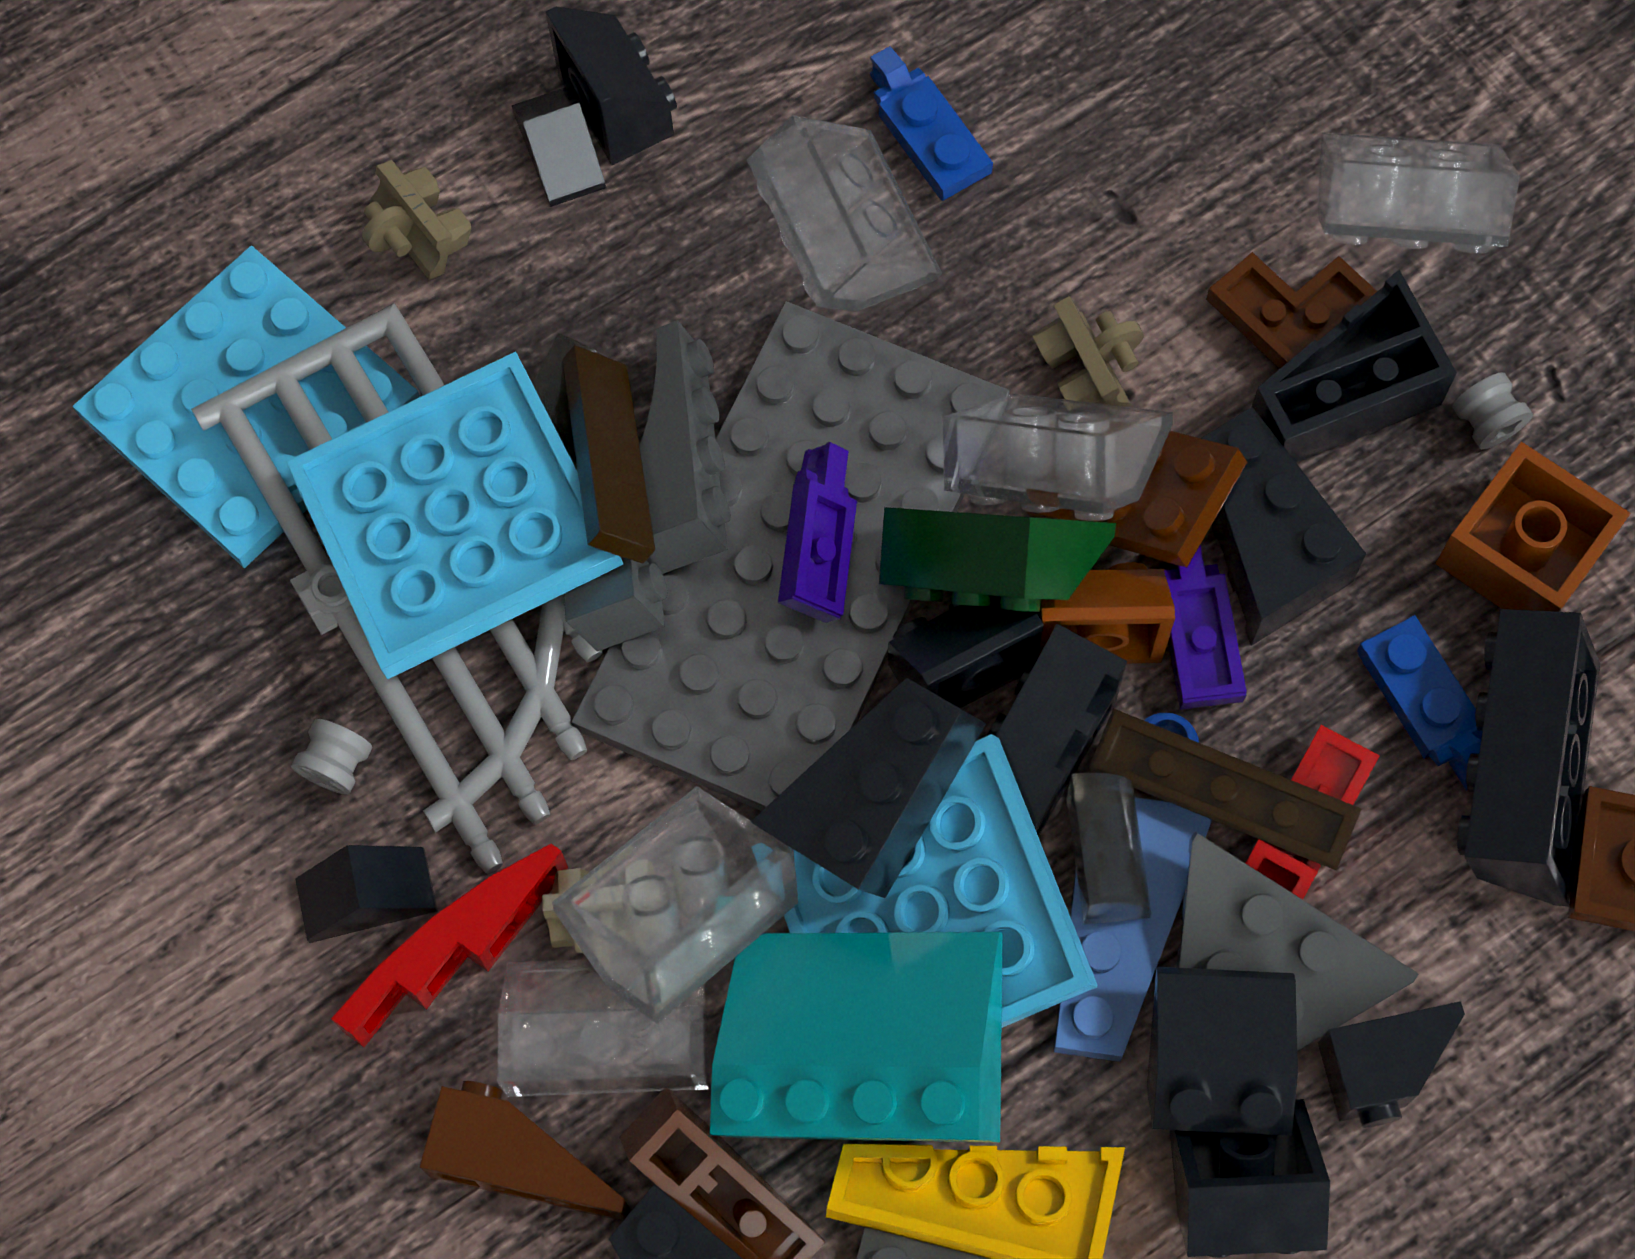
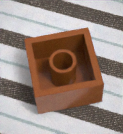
M1521 441L1451 534L1435 564L1501 609L1560 612L1631 513Z

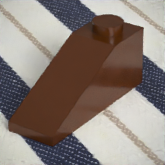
M463 1081L461 1090L441 1087L420 1168L430 1178L624 1221L629 1215L630 1207L622 1196L507 1100H502L503 1090L475 1081Z
M667 1087L663 1089L619 1137L627 1157L633 1165L741 1258L811 1259L824 1245V1239L721 1136L710 1135V1126Z

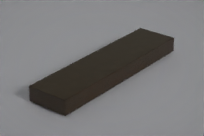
M573 345L564 356L563 365L587 544L643 564L655 551V543L627 365Z
M1114 708L1088 768L1336 871L1362 810L1342 800Z

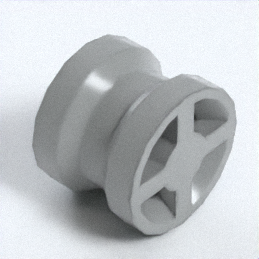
M1505 373L1490 375L1474 384L1461 394L1452 406L1459 419L1469 421L1474 428L1472 437L1480 449H1488L1507 440L1520 431L1533 417V413L1527 404L1516 401L1511 394L1513 385Z
M315 719L308 731L311 741L306 751L296 755L291 768L300 776L320 787L348 795L356 782L353 772L357 764L368 758L373 747L366 739L341 725L323 719Z

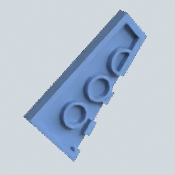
M1086 791L1070 917L1098 987L1059 1003L1054 1052L1117 1062L1121 1061L1186 890L1190 857L1188 852L1189 840L1194 832L1206 837L1211 819L1170 802Z

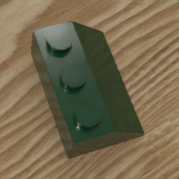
M884 507L879 584L905 587L904 599L941 602L943 601L944 590L952 591L951 604L990 606L991 595L1001 596L1000 609L1040 612L1041 599L1068 600L1115 537L1116 523Z

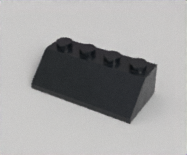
M1500 609L1497 632H1489L1485 641L1484 661L1486 670L1491 671L1489 691L1480 692L1476 703V728L1478 731L1483 732L1480 752L1471 753L1468 759L1466 773L1468 792L1474 794L1470 816L1462 815L1459 821L1457 833L1458 853L1465 855L1464 857L1477 879L1555 906L1569 907L1600 662L1581 613Z

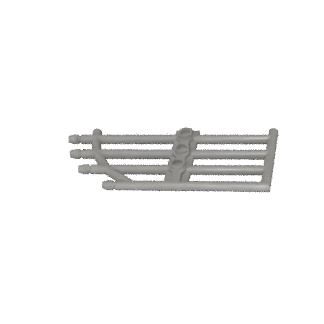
M393 303L191 410L203 431L221 422L306 569V572L290 581L321 635L339 626L439 800L427 807L423 812L436 833L453 822L465 845L471 847V855L476 864L486 874H489L499 869L503 865V861L495 842L487 837L488 830L473 804L499 779L503 778L511 794L519 799L518 806L524 816L533 825L543 822L550 816L547 802L542 793L536 791L534 787L535 782L520 756L541 717L549 731L555 733L556 743L570 760H575L587 752L582 734L577 727L572 725V718L554 689L563 631L566 635L572 637L571 643L586 662L597 659L603 654V651H596L565 621L564 594L542 604L534 654L513 619L490 629V632L526 690L505 731L457 649L453 647L433 657L434 663L489 755L459 782L398 676L387 679L381 671L331 559L328 558L243 410L276 393L309 450L331 440L330 434L298 381L332 364L366 423L388 413L387 408L354 355L355 351L384 336H387L422 396L444 386L443 381L400 310Z

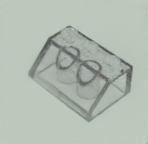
M791 115L747 159L757 180L758 192L764 201L768 203L779 226L781 240L791 252L804 279V288L817 307L859 311L931 283L942 275L871 130Z
M1322 132L1318 218L1323 233L1332 234L1331 238L1341 243L1364 244L1368 242V237L1391 238L1393 244L1404 248L1422 249L1428 247L1429 241L1453 243L1452 247L1463 252L1486 253L1489 251L1490 246L1508 247L1520 175L1501 145Z
M1012 394L1007 398H999L943 416L944 491L970 494V502L975 504L992 505L1010 500L1021 502V509L1027 512L1043 513L1063 508L1074 510V517L1080 520L1100 521L1113 517V510L1140 499L1172 428L1173 412Z
M696 786L552 902L553 910L609 990L658 1024L799 903L794 851L791 847L755 826L750 820Z
M706 955L618 958V968L604 969L602 959L507 962L498 1011L497 1082L508 1097L663 1091L665 1087L670 1091L709 1089Z

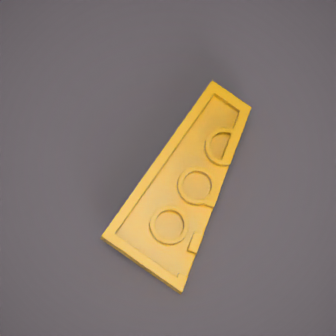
M843 1144L826 1209V1217L988 1259H1103L1125 1147H1101L1100 1151H1067V1147L1038 1146L1037 1151L997 1150V1146L973 1145L969 1146V1150L934 1149L932 1145Z

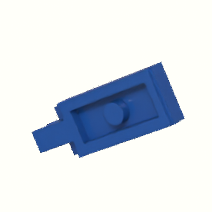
M891 46L870 57L872 62L870 76L879 87L878 90L874 91V99L879 106V117L940 200L944 201L992 173V160L929 76L926 77L919 67L908 72L906 64Z
M1414 615L1360 643L1357 649L1358 656L1423 758L1425 759L1430 756L1437 766L1448 762L1466 791H1468L1466 783L1468 759L1471 753L1480 752L1483 732L1478 731L1476 728V708Z

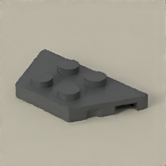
M1193 833L1189 840V867L1186 893H1184L1181 918L1183 925L1176 968L1294 973L1296 979L1297 1051L1324 1036L1328 1029L1341 1026L1412 984L1419 975L1413 969L1199 833Z

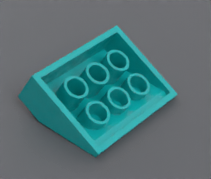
M1003 933L740 934L712 1063L710 1135L737 1138L1000 1143Z

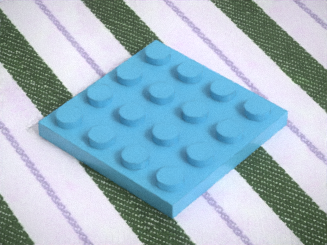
M251 245L72 407L83 421L245 569L284 531L221 422L203 431L191 409L342 331L346 327ZM368 346L354 352L388 412L420 397L419 391ZM332 364L298 381L332 439L366 423ZM275 393L243 410L300 510L304 513L307 507L286 461L308 451L309 448L278 395Z
M516 351L286 461L380 669L387 679L624 565L620 556L587 544L578 472Z
M992 734L977 740L886 898L858 890L773 836L757 842L790 933H1003L1002 1028L1098 987L999 738Z

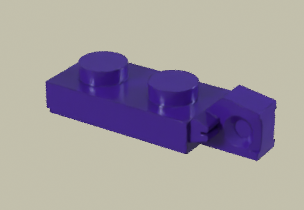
M827 442L825 445L812 450H806L801 471L797 472L793 484L778 596L779 604L824 623L839 620L843 616L857 500L849 497L848 488L844 487L849 451L831 442Z
M1200 545L1187 568L1170 563L1171 569L1164 570L1175 606V621L1168 645L1180 710L1240 703L1247 696L1225 574L1219 573L1217 564L1204 566Z

